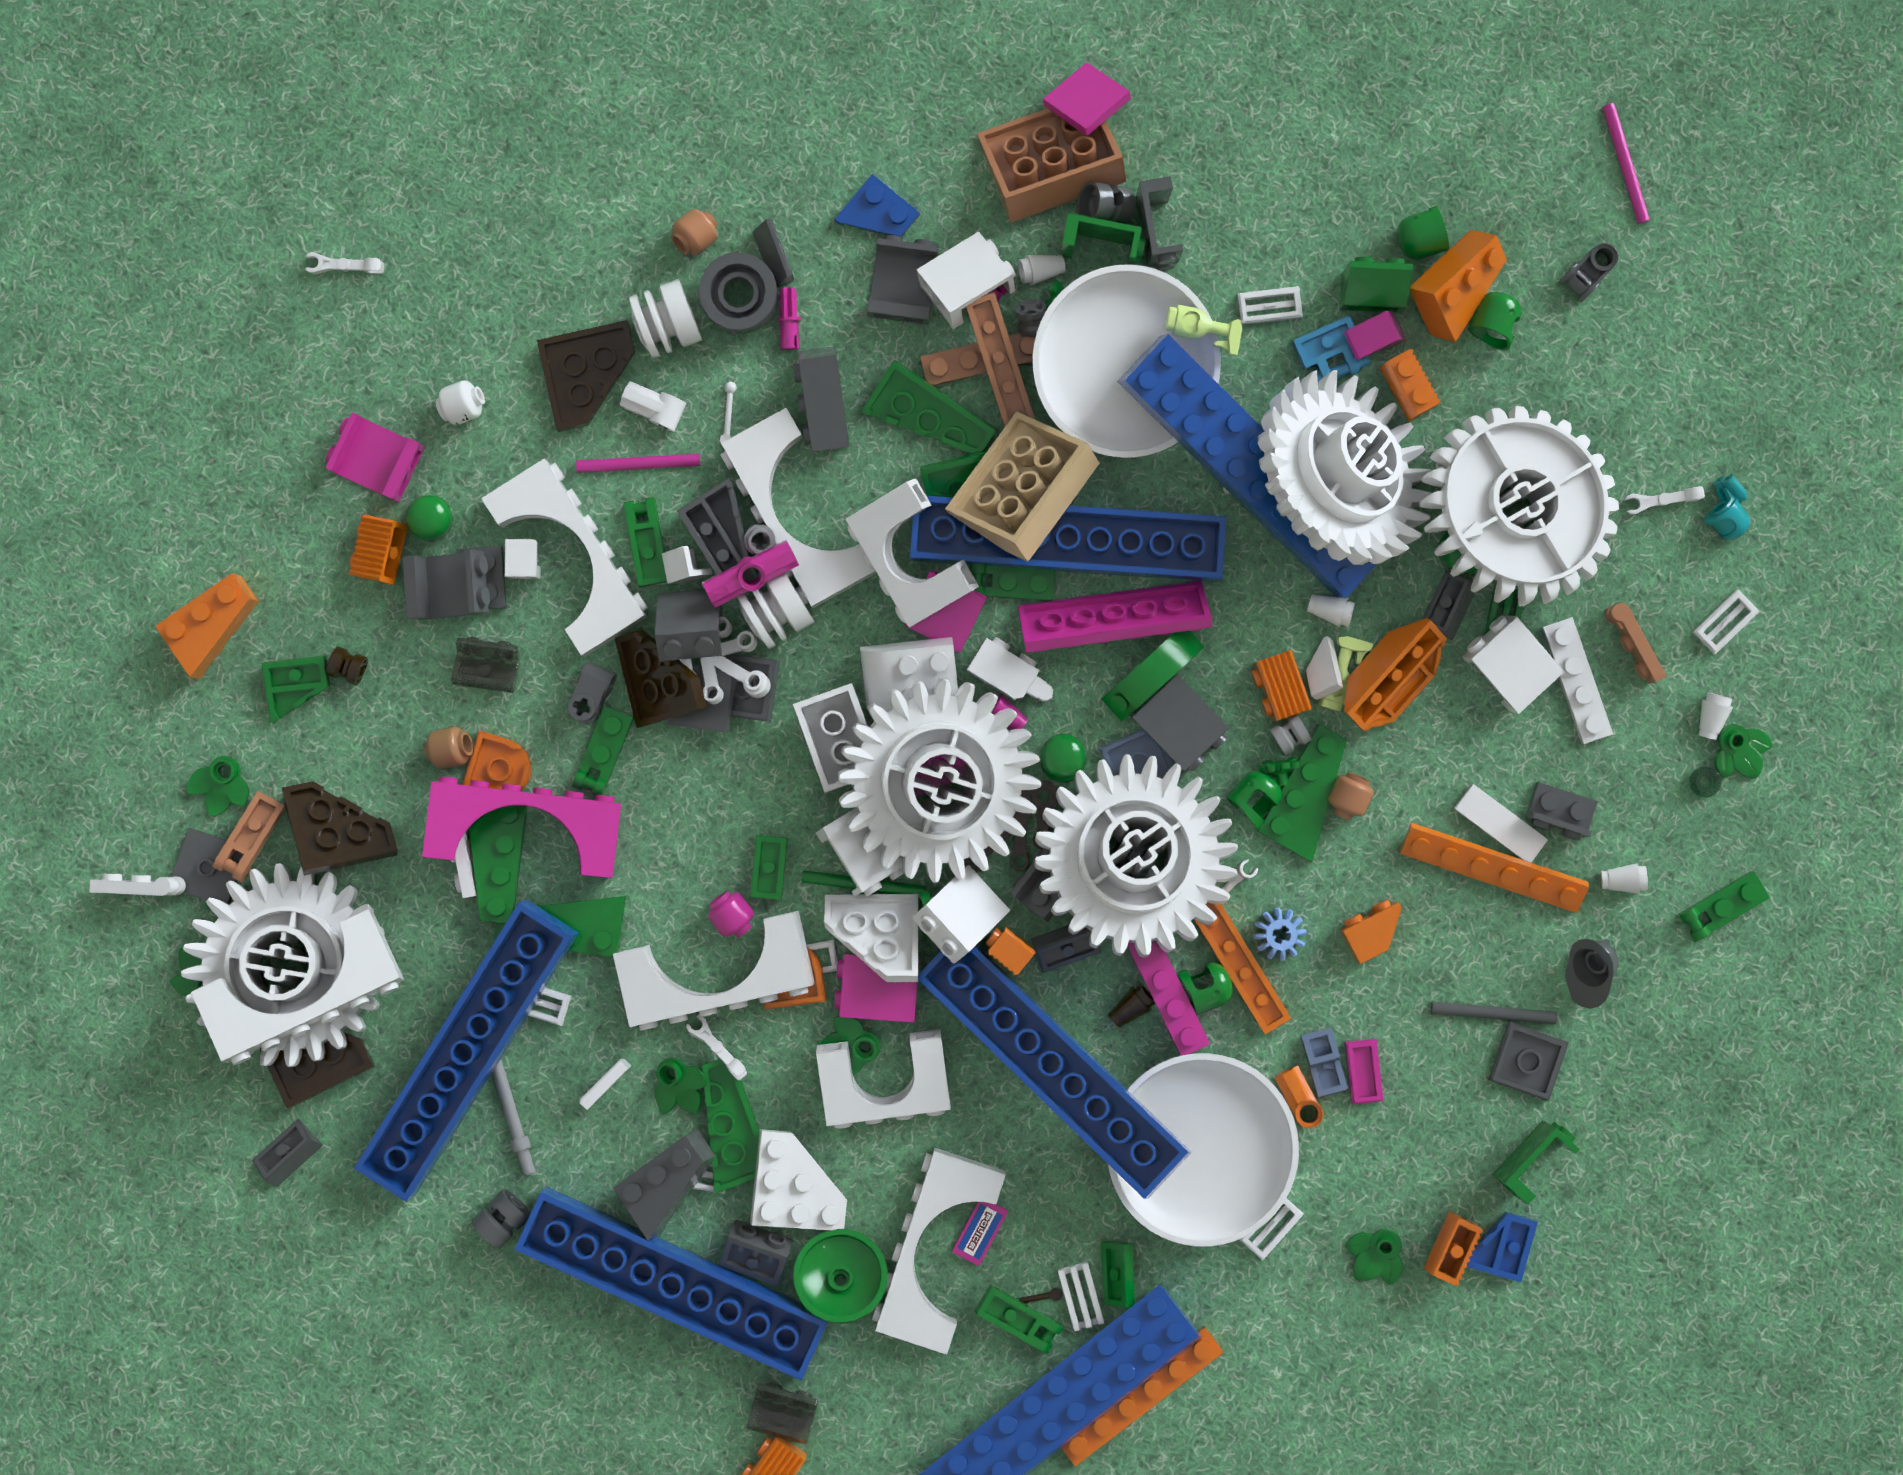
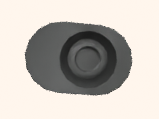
M1580 939L1571 947L1565 979L1572 1000L1581 1007L1596 1008L1606 1002L1613 977L1619 967V958L1610 946L1609 940Z

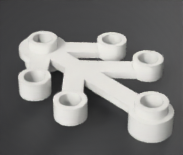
M719 617V625L726 623V628L723 631H719L720 637L724 638L731 634L732 624L725 617ZM743 631L737 636V639L721 643L722 656L700 658L705 681L703 689L704 699L710 704H718L724 696L723 690L718 684L715 667L742 682L746 692L754 698L764 697L769 692L771 687L770 680L763 672H749L723 657L740 651H753L757 646V639L751 632ZM747 637H750L751 643L747 646H743V640ZM680 659L684 665L693 671L691 659ZM754 678H759V684L751 687V681ZM716 689L718 691L717 695L714 698H709L710 691Z

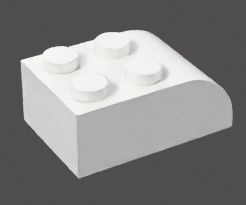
M952 637L860 647L867 710L873 703L879 705L885 711L891 707L889 692L893 689L898 690L905 699L911 698L912 684L917 680L924 683L928 694L934 693L935 685L940 678L949 680L952 695H956L958 691Z
M852 683L793 704L825 793L850 785L842 783L837 779L839 771L845 768H853L854 763L847 759L841 751L844 746H859L861 739L852 730L855 723L867 725Z

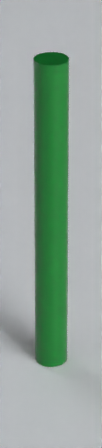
M805 870L802 873V883L848 889L857 888L851 876ZM881 880L882 888L875 892L918 894V892L925 891L926 886Z

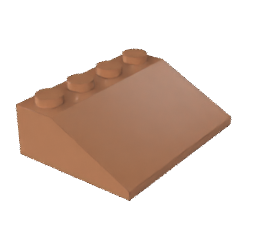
M1044 109L977 133L997 192L1010 223L1078 199L1081 188L1087 182L1105 183L1109 186L1126 182L1123 156L1106 121L1086 136L1049 109Z

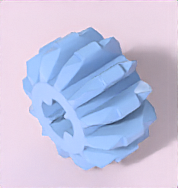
M1278 907L1274 908V919L1268 912H1263V918L1267 923L1255 922V926L1263 929V933L1253 934L1254 939H1264L1257 946V949L1263 951L1269 947L1266 957L1270 959L1275 956L1277 951L1279 960L1284 961L1286 958L1285 950L1295 957L1297 952L1293 945L1296 944L1300 947L1305 945V942L1297 939V935L1307 934L1306 929H1296L1303 922L1302 918L1297 917L1290 922L1293 911L1287 909L1282 919V912ZM1283 925L1286 928L1283 932L1287 933V937L1285 940L1279 939L1278 942H1275L1276 936L1272 935L1273 930H1280Z

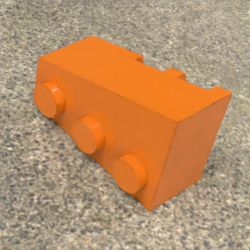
M1470 230L1410 286V293L1429 333L1433 337L1452 342L1458 340L1507 261L1497 235Z
M231 573L155 627L189 677L201 679L206 669L216 656L220 654L225 644L234 632L239 629L259 600L242 576Z

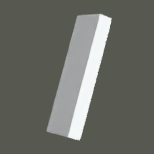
M1474 784L1470 785L1453 808L1522 860L1532 862L1548 841L1547 838Z

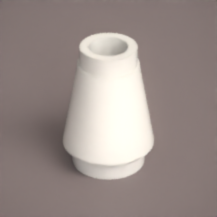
M1025 255V258L1018 260L1021 282L1023 284L1029 283L1031 286L1063 274L1066 270L1062 255Z
M1312 594L1307 612L1313 613V615L1338 627L1341 625L1348 627L1355 603L1348 601L1349 598Z
M1707 692L1706 699H1702L1698 735L1717 740L1718 734H1720L1733 709L1731 698Z
M1638 863L1601 871L1602 889L1640 894V891L1648 890L1646 866H1638Z

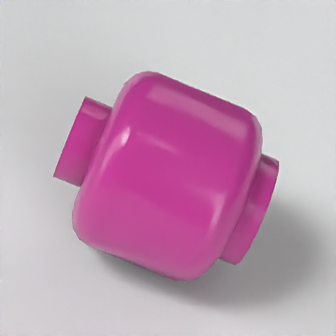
M727 890L709 903L708 918L723 937L735 934L739 938L751 929L752 926L749 922L754 916V911L739 892L730 893Z

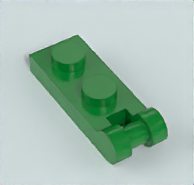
M655 497L645 498V502L635 504L634 501L624 502L638 586L645 587L667 583L662 553H665ZM637 515H648L649 522H637Z
M969 564L968 568L979 585L974 590L987 597L1053 601L1055 570ZM983 575H993L992 587L983 586Z
M604 706L580 768L573 780V787L578 789L584 787L593 791V795L604 794L634 717ZM591 767L601 771L598 780L588 776Z
M1750 871L1678 915L1683 923L1687 922L1692 930L1690 935L1694 942L1704 939L1711 932L1770 897L1755 871ZM1702 912L1706 914L1709 920L1705 924H1702L1698 918Z
M992 1284L989 1285L974 1310L976 1315L1046 1354L1049 1353L1053 1346L1051 1342L1055 1335H1060L1064 1328L1058 1321L1037 1311ZM1041 1325L1045 1328L1041 1336L1035 1335Z

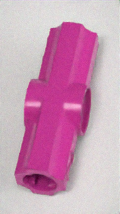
M787 540L753 557L741 559L737 565L702 582L709 599L716 608L748 591L759 590L765 582L799 566V563ZM753 567L759 570L758 576L753 580H746L742 577L743 572L747 568Z

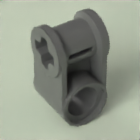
M1609 243L1598 244L1580 262L1578 261L1560 279L1559 283L1562 285L1566 284L1579 296L1578 301L1582 303L1617 264L1619 258L1617 249ZM1596 253H1603L1607 257V266H1600L1596 263Z
M589 661L586 662L568 704L570 715L585 724L595 721L602 710L605 700L611 693L612 688L609 687L610 685L614 686L617 673ZM587 702L591 710L589 713L583 712L581 715V711L577 707L579 704L584 705Z

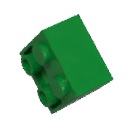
M1356 257L1355 261L1349 262L1341 274L1340 310L1391 311L1394 313H1402L1407 306L1413 264H1406L1405 260L1400 258L1386 259V262H1373L1374 258Z

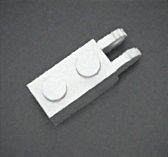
M997 637L993 641L986 638L968 667L967 672L1013 700L1023 699L1024 695L1028 694L1043 703L1053 697L1054 690L1050 684L1048 685L1046 681L1037 677L1040 670L1035 668L1036 661L1023 653L1019 657L1008 651L1011 646Z

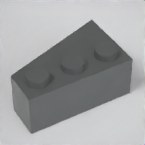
M836 346L799 351V363L793 364L796 383L802 382L803 394L798 395L800 414L806 413L808 425L802 426L805 444L811 443L812 452L849 447Z
M730 478L677 510L716 575L737 565L741 559L752 557L744 544L746 531L734 481ZM753 567L747 568L743 572L742 577L746 580H752L756 577L755 569Z
M699 1130L682 1137L613 1188L647 1241L661 1235L668 1221L683 1204L682 1202L687 1194L694 1188L716 1157Z

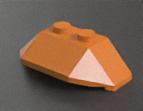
M1428 618L1389 631L1347 678L1344 712L1363 731L1394 722L1435 677L1441 659L1442 646H1445L1447 638Z

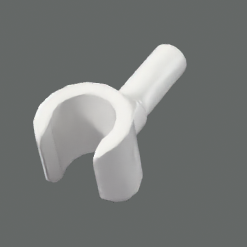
M1249 859L1240 862L1236 869L1237 875L1235 878L1226 883L1221 889L1228 893L1243 879L1254 877L1258 872V868H1255L1250 875H1247L1243 871V866Z

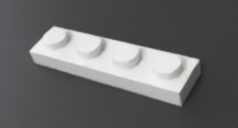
M1573 617L1542 627L1541 629L1550 655L1564 671L1558 678L1581 744L1612 735L1613 732Z

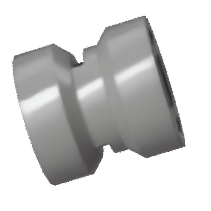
M1297 714L1288 718L1287 723L1283 726L1277 725L1270 729V733L1284 756L1293 752L1295 746L1299 744L1305 745L1312 741ZM1289 729L1293 733L1295 739H1293L1292 735L1289 732Z

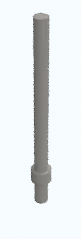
M500 1059L492 1074L513 1139L510 1140L513 1153L517 1152L522 1172L525 1176L536 1172L529 1151L531 1144L528 1135H524L503 1063Z

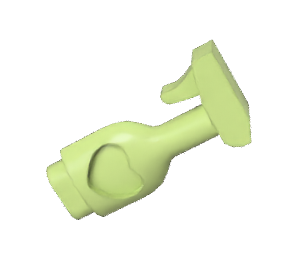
M1178 305L1177 308L1169 306L1165 330L1172 331V335L1190 339H1198L1207 333L1226 336L1225 341H1215L1213 346L1221 347L1226 351V355L1234 357L1238 355L1242 324L1239 319L1233 320L1229 324L1211 321L1205 312L1200 309Z
M1349 636L1337 638V644L1341 647L1337 661L1343 688L1321 698L1318 706L1338 712L1341 711L1342 704L1345 705L1347 678L1350 675L1348 665L1352 652L1357 651L1356 664L1359 665L1364 655L1372 651L1373 643Z

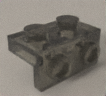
M476 637L457 638V655L451 675L452 685L514 693L521 660L518 646L506 641H499L497 643L482 641Z
M767 1382L765 1385L759 1383L746 1429L807 1445L819 1400L813 1398L812 1394L798 1390L794 1393L783 1390V1387L776 1383Z

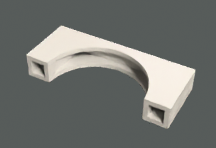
M784 408L721 443L725 451L720 455L729 470L735 468L740 478L735 482L743 497L750 495L755 505L750 507L758 524L765 522L766 526L773 531L775 535L774 546L787 540L799 566L785 573L788 578L795 576L800 586L795 588V591L803 604L810 603L811 607L815 608L875 575L877 572L866 563L863 556L864 550L860 544L836 551L815 549L794 539L779 523L772 504L771 488L773 476L784 454L794 444L803 439L788 409Z
M542 459L481 499L496 523L502 528L523 519H549L569 527L584 543L593 567L592 591L583 612L570 626L565 628V631L580 655L586 657L648 618L644 612L648 606L639 593L632 594L627 586L631 583V580L621 566L616 569L611 561V558L615 556L605 540L600 543L594 532L598 530L596 524L589 514L585 517L581 514L578 506L582 503L572 488L568 491L565 489L561 482L565 476L556 463L550 465L546 459Z
M367 909L339 922L344 937V958L341 970L327 993L304 1009L285 1014L259 1012L245 1004L232 990L228 981L222 978L192 991L193 999L221 1062H232L233 1065L243 1063L251 1058V1052L260 1048L263 1051L275 1048L281 1044L280 1039L290 1034L292 1037L300 1036L310 1031L309 1025L319 1020L322 1023H327L340 1016L339 1011L349 1006L353 1010L369 1003L368 997L380 992L381 996L397 990L399 988L398 983L404 981V978L375 914Z
M799 910L763 919L765 940L763 951L756 967L743 982L723 992L701 993L678 985L660 969L653 957L650 945L614 953L613 958L629 1027L639 1025V1029L642 1031L658 1027L657 1021L669 1018L670 1024L688 1020L687 1014L699 1012L700 1017L718 1013L717 1007L729 1005V1009L734 1010L748 1006L747 1000L759 998L760 1003L777 1000L778 993L789 991L790 996L808 993L807 987L815 984Z
M934 1147L932 1155L928 1153L925 1155L921 1171L925 1172L926 1175L923 1184L916 1183L911 1201L916 1202L913 1214L906 1213L901 1231L907 1233L903 1244L898 1242L896 1244L891 1260L897 1263L893 1274L887 1272L886 1297L884 1303H879L875 1308L872 1320L877 1322L875 1329L877 1332L947 1355L957 1325V1319L937 1309L920 1288L914 1267L916 1246L926 1226L944 1210L966 1202H987L996 1205L1006 1173L1004 1170Z

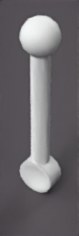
M728 382L725 385V391L727 392L724 434L720 437V443L732 438L730 436L733 393L737 389L734 382Z

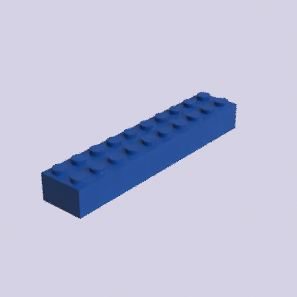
M1169 334L1159 336L1117 381L1336 597L1347 598L1377 565L1369 561L1363 565H1353L1347 557L1341 561L1334 560L1328 554V549L1315 550L1311 547L1308 537L1303 533L1297 535L1292 530V522L1287 516H1281L1276 509L1278 502L1274 495L1268 493L1265 486L1268 482L1267 473L1263 472L1259 465V459L1264 457V451L1258 446V436L1265 430Z
M927 496L931 506L913 516L911 561L956 564L964 560L966 565L979 564L1219 582L1223 578L1227 516L1068 506L1029 562L1004 551L949 514L945 508L953 499L951 497Z
M527 899L518 903L354 1167L355 1170L405 1202L417 1194L579 932Z
M977 945L956 963H952L940 951L918 975V980L1142 1198L1149 1199L1192 1153Z
M547 1186L540 1192L514 1249L801 1381L828 1323L813 1316L805 1309L801 1302L727 1268L718 1266V1264L659 1237H654L647 1241L639 1228Z
M1159 1285L919 1475H1028L1191 1347L1202 1336L1162 1285Z

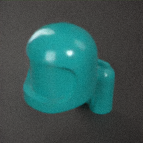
M1729 475L1726 478L1722 476L1713 483L1720 502L1704 517L1703 521L1706 525H1713L1721 538L1734 540L1741 537L1750 525L1749 515L1740 504L1742 501L1747 500V491L1733 475Z

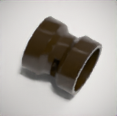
M337 646L329 658L326 675L334 678L341 676L348 683L357 686L364 675L368 664V657L360 654H349L347 649Z

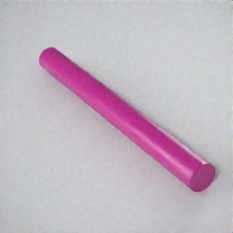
M1610 103L1602 107L1637 223H1645L1650 221L1615 104Z
M700 453L576 460L577 473L701 466Z

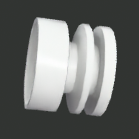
M679 279L660 285L661 301L656 302L649 290L644 291L648 304L645 307H642L637 294L629 297L634 326L641 343L650 352L653 359L660 357L657 342L662 341L666 352H672L670 337L676 336L683 347L703 341Z
M786 573L765 582L768 591L764 593L760 589L752 591L756 598L751 601L745 593L738 596L742 615L755 636L764 642L769 649L776 646L770 632L775 630L782 641L787 639L782 626L787 622L797 633L815 623Z

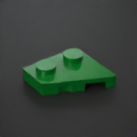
M326 655L262 663L270 722L277 721L330 686L329 675H326Z

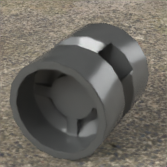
M1087 182L1081 188L1078 195V215L1129 224L1135 211L1134 193L1131 188L1124 186H1109L1105 183Z
M505 1188L490 1201L491 1208L484 1207L472 1220V1225L488 1243L499 1249L513 1236L512 1229L519 1230L531 1214L529 1209L511 1191Z

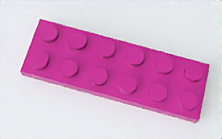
M1202 581L1018 605L1025 652H1041L1048 649L1106 643L1122 639H1136L1159 634L1166 635L1188 630L1196 631L1212 627V616Z

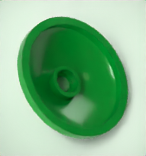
M849 1229L828 1230L813 1237L800 1251L793 1272L794 1287L801 1304L816 1318L834 1324L855 1322L870 1314L883 1298L888 1277L886 1262L878 1246L867 1236ZM843 1276L846 1279V1283L842 1286L836 1285L834 1282L836 1277Z

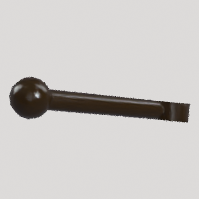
M1053 1288L1047 1293L1016 1299L1023 1303L1049 1298L1058 1301L1062 1298V1291L1059 1288Z

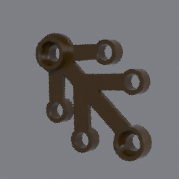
M1040 781V788L1021 790L1020 796L1026 798L1037 808V832H1049V825L1043 820L1042 814L1045 808L1053 809L1057 805V788L1048 781ZM1042 790L1047 791L1050 796L1049 800L1044 803L1040 802L1037 797L1038 793ZM1015 811L1013 818L1022 825L1026 834L1024 837L1014 835V854L1010 858L1012 868L1021 871L1026 869L1029 864V859L1026 855L1027 820L1033 814ZM1004 830L1000 836L1006 841L1012 834ZM1035 833V835L1033 836V844H1034V846L1037 847L1038 849H1042V850H1043L1044 848L1040 847V846H1039L1038 844H1036V842H1035V836H1036V833ZM990 846L983 849L987 861L988 856L994 852ZM1021 855L1025 858V865L1023 867H1016L1013 860L1016 856ZM970 857L964 859L965 867L969 865L975 872L982 871L978 866H973L970 863Z

